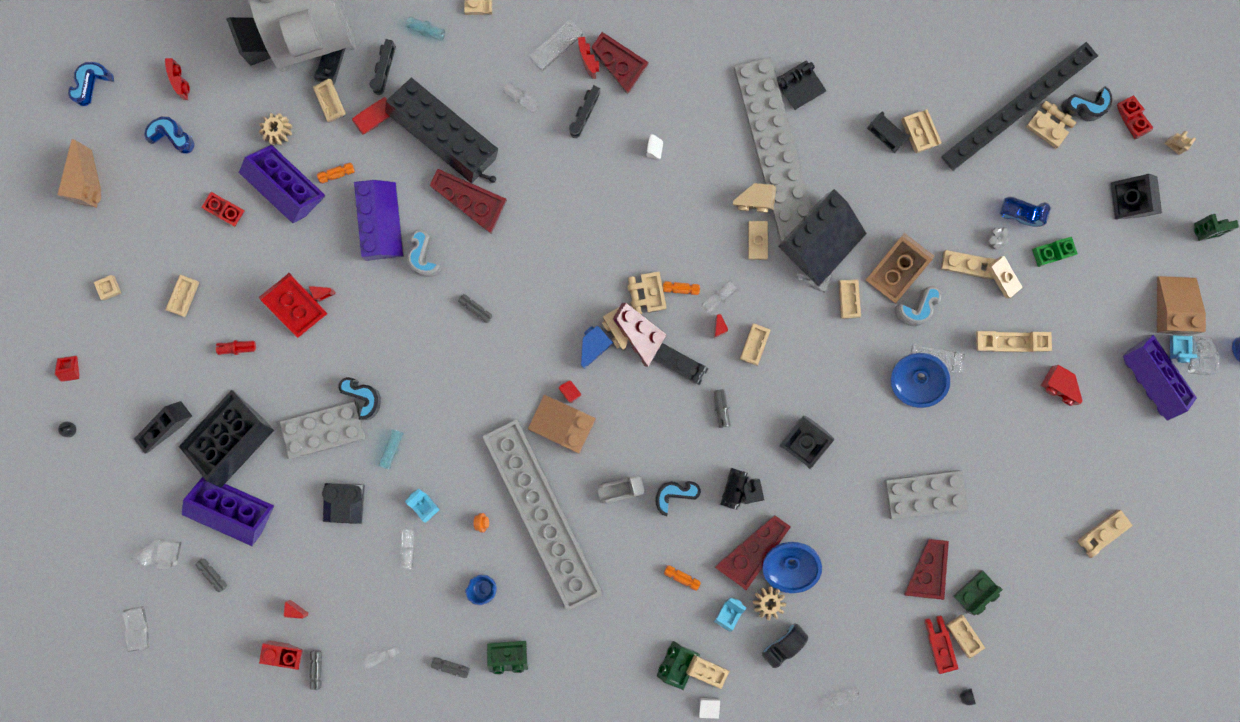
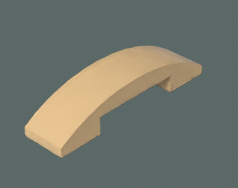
M977 331L976 347L977 351L1049 352L1052 351L1051 332Z

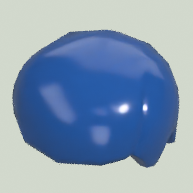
M478 575L470 580L465 593L471 603L484 605L493 600L497 586L494 579L490 576Z

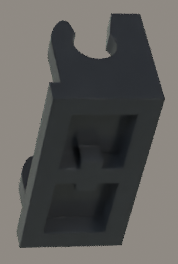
M882 111L870 123L867 129L895 153L910 135H905L884 116L885 113Z
M751 479L749 487L745 484L744 490L740 489L741 493H743L742 504L764 501L760 479Z

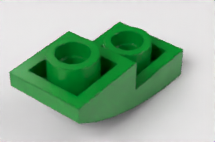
M1072 236L1032 249L1038 267L1078 254Z

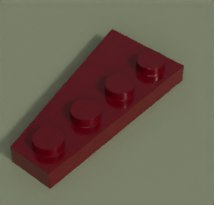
M438 168L430 183L432 189L492 234L507 202L506 198Z
M776 515L772 516L720 561L715 568L747 591L763 568L766 554L773 547L779 545L791 526Z

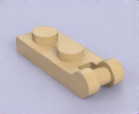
M945 250L940 270L994 279L987 267L996 259ZM982 265H987L986 271L981 270Z
M1117 510L1082 536L1077 542L1086 549V554L1089 558H1092L1133 525L1121 510ZM1092 539H1093L1094 542L1096 543L1095 545H1092V544L1090 543V541H1091Z

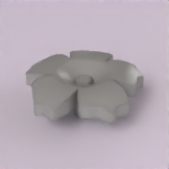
M995 227L992 230L993 235H990L988 243L992 244L994 249H1000L1002 245L1004 246L1008 243V229L1005 227L1002 229Z

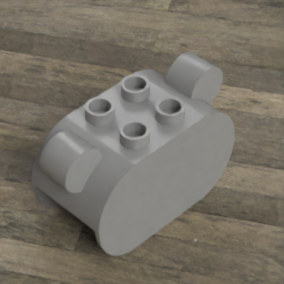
M248 0L264 45L275 66L281 72L287 71V66L347 47L350 50L356 49L343 0Z

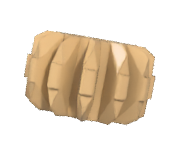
M270 113L269 119L263 117L265 123H259V126L263 128L259 131L263 135V140L265 142L269 141L271 145H274L276 142L278 145H282V140L288 142L286 136L292 135L290 131L292 125L288 123L289 119L282 117L280 113H277L276 116Z
M771 586L768 587V592L761 588L762 595L755 593L759 600H753V604L759 606L755 607L754 611H761L759 613L760 618H763L766 614V619L770 621L772 614L775 619H778L776 612L783 614L784 611L780 609V606L786 607L785 602H780L785 596L779 595V589L773 592ZM769 599L774 602L773 605H770V608L765 604Z

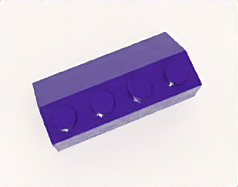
M272 145L246 156L238 172L292 223L306 217L325 197L321 190Z
M381 180L354 182L361 257L365 261L404 257L396 182Z
M1154 334L1128 350L1123 356L1126 366L1132 369L1137 382L1143 385L1148 398L1154 401L1157 411L1161 416H1164L1168 421L1188 412L1197 397Z
M202 476L183 499L182 515L253 546L262 534L274 505L227 484L220 488L207 482Z

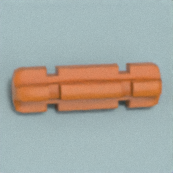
M349 162L344 164L343 167L340 165L328 169L327 172H319L317 178L320 183H325L329 179L334 180L345 176V174H352L355 172L353 164Z
M665 281L663 283V292L670 293L673 291V293L699 295L700 285H689V283L679 282L672 284Z
M670 565L664 571L666 576L673 577L674 580L685 586H690L695 591L700 587L701 582L699 580L692 579L691 576L680 570H675Z

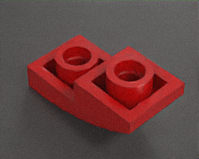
M578 37L579 52L584 67L591 78L596 79V72H600L599 61H595L594 54L590 55V43H586L585 37Z
M165 58L166 72L173 89L183 100H188L190 86L181 77V66L173 58Z
M1134 95L1117 104L1119 113L1135 140L1153 130L1154 127L1143 114L1145 109Z
M386 97L378 100L352 118V121L362 135L390 118L385 113Z
M210 192L201 207L236 227L245 210L213 192Z

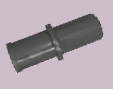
M715 390L716 409L714 411H717L719 428L730 427L728 413L730 407H727L725 390Z

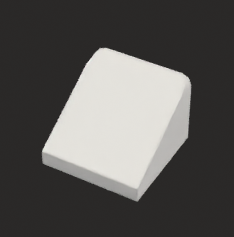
M653 134L649 135L646 156L648 158L660 159L663 141Z
M700 697L699 718L719 719L720 699Z

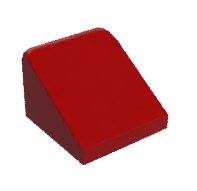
M309 286L314 299L319 302L336 293L332 288Z
M721 314L715 317L714 339L728 332V327Z
M77 356L57 358L55 375L61 382L79 379Z
M572 381L559 386V390L569 403H572L581 396V393Z
M292 600L285 602V617L303 619L308 616V612Z

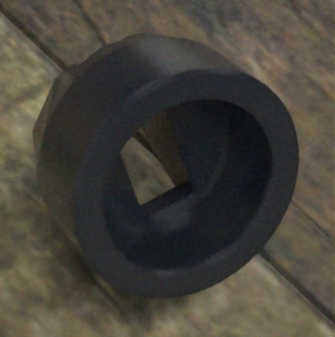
M63 422L59 425L58 431L63 437H72L76 433V426L72 422ZM70 426V429L63 431V428Z
M972 688L961 692L960 698L963 704H976Z

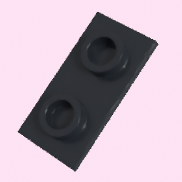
M731 468L720 505L737 510L738 506L740 507L743 493L739 492V488L744 490V485L749 478L747 477V472Z

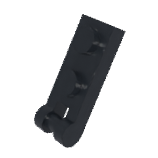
M385 39L384 45L382 44L380 47L379 55L381 57L380 61L375 65L376 75L369 84L376 95L383 94L396 49L393 40Z
M346 48L321 56L318 69L315 72L314 78L316 81L321 82L322 80L331 79L333 85L335 84ZM326 69L331 70L329 74L325 73Z
M593 85L591 90H587L584 96L585 103L583 107L580 106L576 113L578 118L576 122L571 123L569 126L571 137H580L600 96L599 87Z
M664 343L661 344L653 358L657 363L697 385L701 384L703 374H706L709 369ZM692 367L697 369L695 375L689 373Z

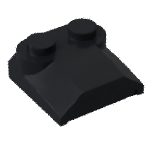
M803 415L779 446L811 469L832 444L834 438L812 419Z
M325 483L322 491L324 499L323 522L362 524L365 485Z

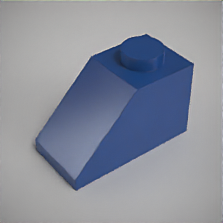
M598 325L595 328L591 326L584 332L581 358L583 369L613 345V342Z

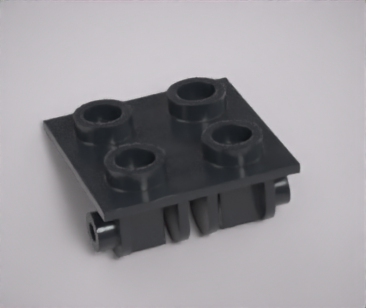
M807 60L777 77L779 87L794 110L826 92L825 87L813 70L815 69L812 62L808 63Z

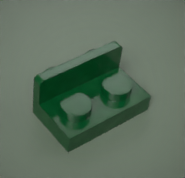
M1210 214L1194 223V233L1199 241L1220 237L1239 228L1237 220L1230 222L1228 219L1217 221L1216 214Z
M981 570L954 595V598L969 614L975 616L984 612L985 606L990 601L994 602L1000 597L999 593L1003 589L997 586Z
M527 642L487 643V667L489 672L498 675L503 674L504 671L522 673L524 670H528Z
M673 641L667 649L663 663L659 666L657 677L666 684L684 690L690 677L686 673L694 655L699 657L700 654Z

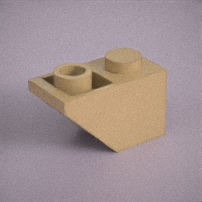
M754 183L733 200V205L738 207L740 211H749V208L757 209L756 212L768 213V210H774L776 187L769 184Z
M618 307L603 316L604 322H602V325L607 333H612L614 338L611 340L617 349L621 348L624 351L626 350L628 338L624 337L613 320L614 315L619 309Z

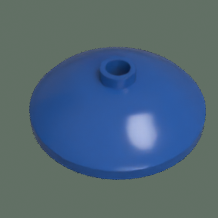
M912 353L900 359L894 366L891 374V386L895 395L903 403L912 407L925 408L933 406L944 399L949 391L951 378L947 366L938 357L928 353ZM922 373L925 376L921 378L918 376V374Z
M785 542L773 547L766 554L763 561V574L766 581L773 588L785 593H801L809 590L819 581L822 574V563L817 552L810 546L799 542Z

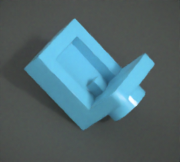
M1170 336V359H1177L1178 363H1190L1191 359H1196L1197 354H1192L1193 336Z
M421 489L411 493L405 501L425 523L440 510L428 494Z
M729 598L724 602L714 622L732 632L741 614L745 612L746 607L742 605L741 601Z

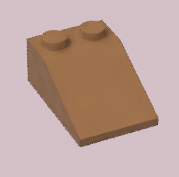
M71 139L57 195L75 204L97 208V204L101 200V187L93 152L77 140Z
M903 233L866 281L896 304L933 260L934 255Z
M1158 276L1157 333L1195 335L1206 332V312L1197 278Z
M544 395L528 430L580 454L596 418Z

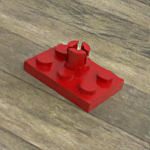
M290 272L259 296V299L297 338L327 315L325 309Z

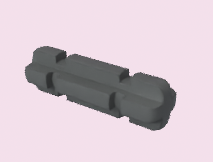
M463 294L459 298L458 302L461 305L466 306L477 317H481L480 319L485 323L491 320L492 314L487 310L484 311L483 307L470 300L467 295Z
M203 558L195 564L199 571L202 570L203 576L211 585L214 584V589L217 592H222L227 587L225 581L220 580L221 577L212 566H209L206 559Z
M320 650L310 652V660H312L310 662L311 690H319L321 688L322 662L320 659H322V652Z
M437 657L431 663V668L441 669L442 672L455 676L458 674L462 678H467L470 671L469 667H460L459 664L446 660L442 661V659Z

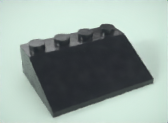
M833 189L816 204L778 247L817 286H820L867 233L849 203Z
M231 390L180 444L179 448L207 482L222 488L274 432V429L235 391Z

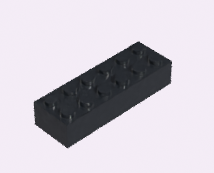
M412 77L386 100V114L471 184L496 160L498 148Z

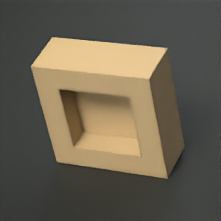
M113 275L94 282L99 297L103 301L121 294L116 278Z

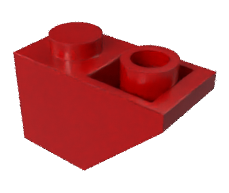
M1060 365L1052 366L1041 386L1046 388L1045 391L1048 394L1061 397L1062 402L1069 406L1081 404L1083 400L1076 375Z
M269 640L262 644L259 664L299 670L303 649L289 643Z

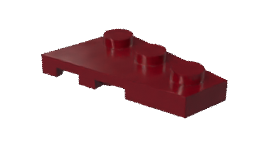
M601 32L592 45L593 52L628 95L649 65V62Z
M927 540L904 593L905 596L945 599L949 541Z

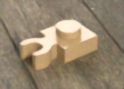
M1183 131L1182 134L1176 133L1169 137L1164 144L1180 155L1192 146L1196 138H1188L1186 136L1188 132Z

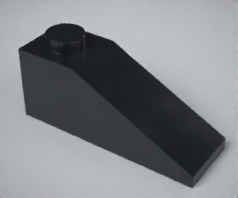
M182 401L167 405L145 426L134 440L146 454L180 429L192 415Z

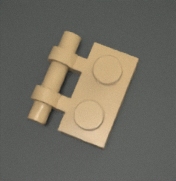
M1045 101L1041 106L1047 110L1045 114L1038 110L1026 128L1057 149L1069 134L1064 129V126L1067 125L1073 128L1077 122L1071 119L1072 116L1068 113L1064 114L1057 109L1058 106L1054 103L1050 104L1048 101ZM1051 115L1058 118L1060 122L1057 124L1050 119Z
M660 271L642 274L641 283H636L635 277L628 278L629 285L627 287L628 292L631 293V307L638 313L642 314V306L647 307L648 313L667 309ZM640 289L644 291L645 299L639 300L638 290Z

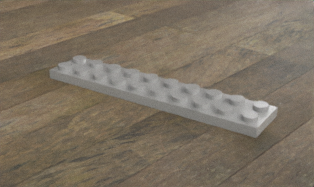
M770 57L735 66L734 71L764 182L776 187L774 210L772 212L780 242H782L812 210Z
M518 419L482 436L567 611L602 595L603 593Z

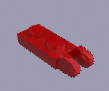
M941 615L936 616L940 632L936 633L934 632L931 620L925 619L926 629L929 634L928 639L938 674L958 670L949 632L946 630L943 617Z

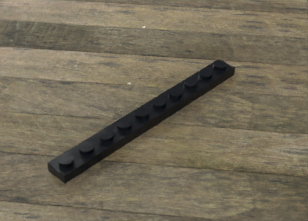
M1085 42L943 154L941 158L954 171L1096 59L1098 54Z

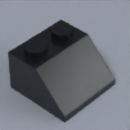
M226 18L238 52L250 66L271 59L254 18Z
M1145 174L1111 182L1115 219L1140 218L1162 213L1157 176Z

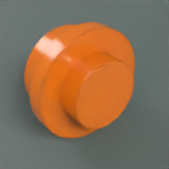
M484 513L475 515L473 521L474 529L483 533L489 527V518Z

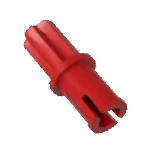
M234 340L233 342L216 344V346H219L216 347L217 355H238L239 353L254 352L256 350L255 341L238 342Z

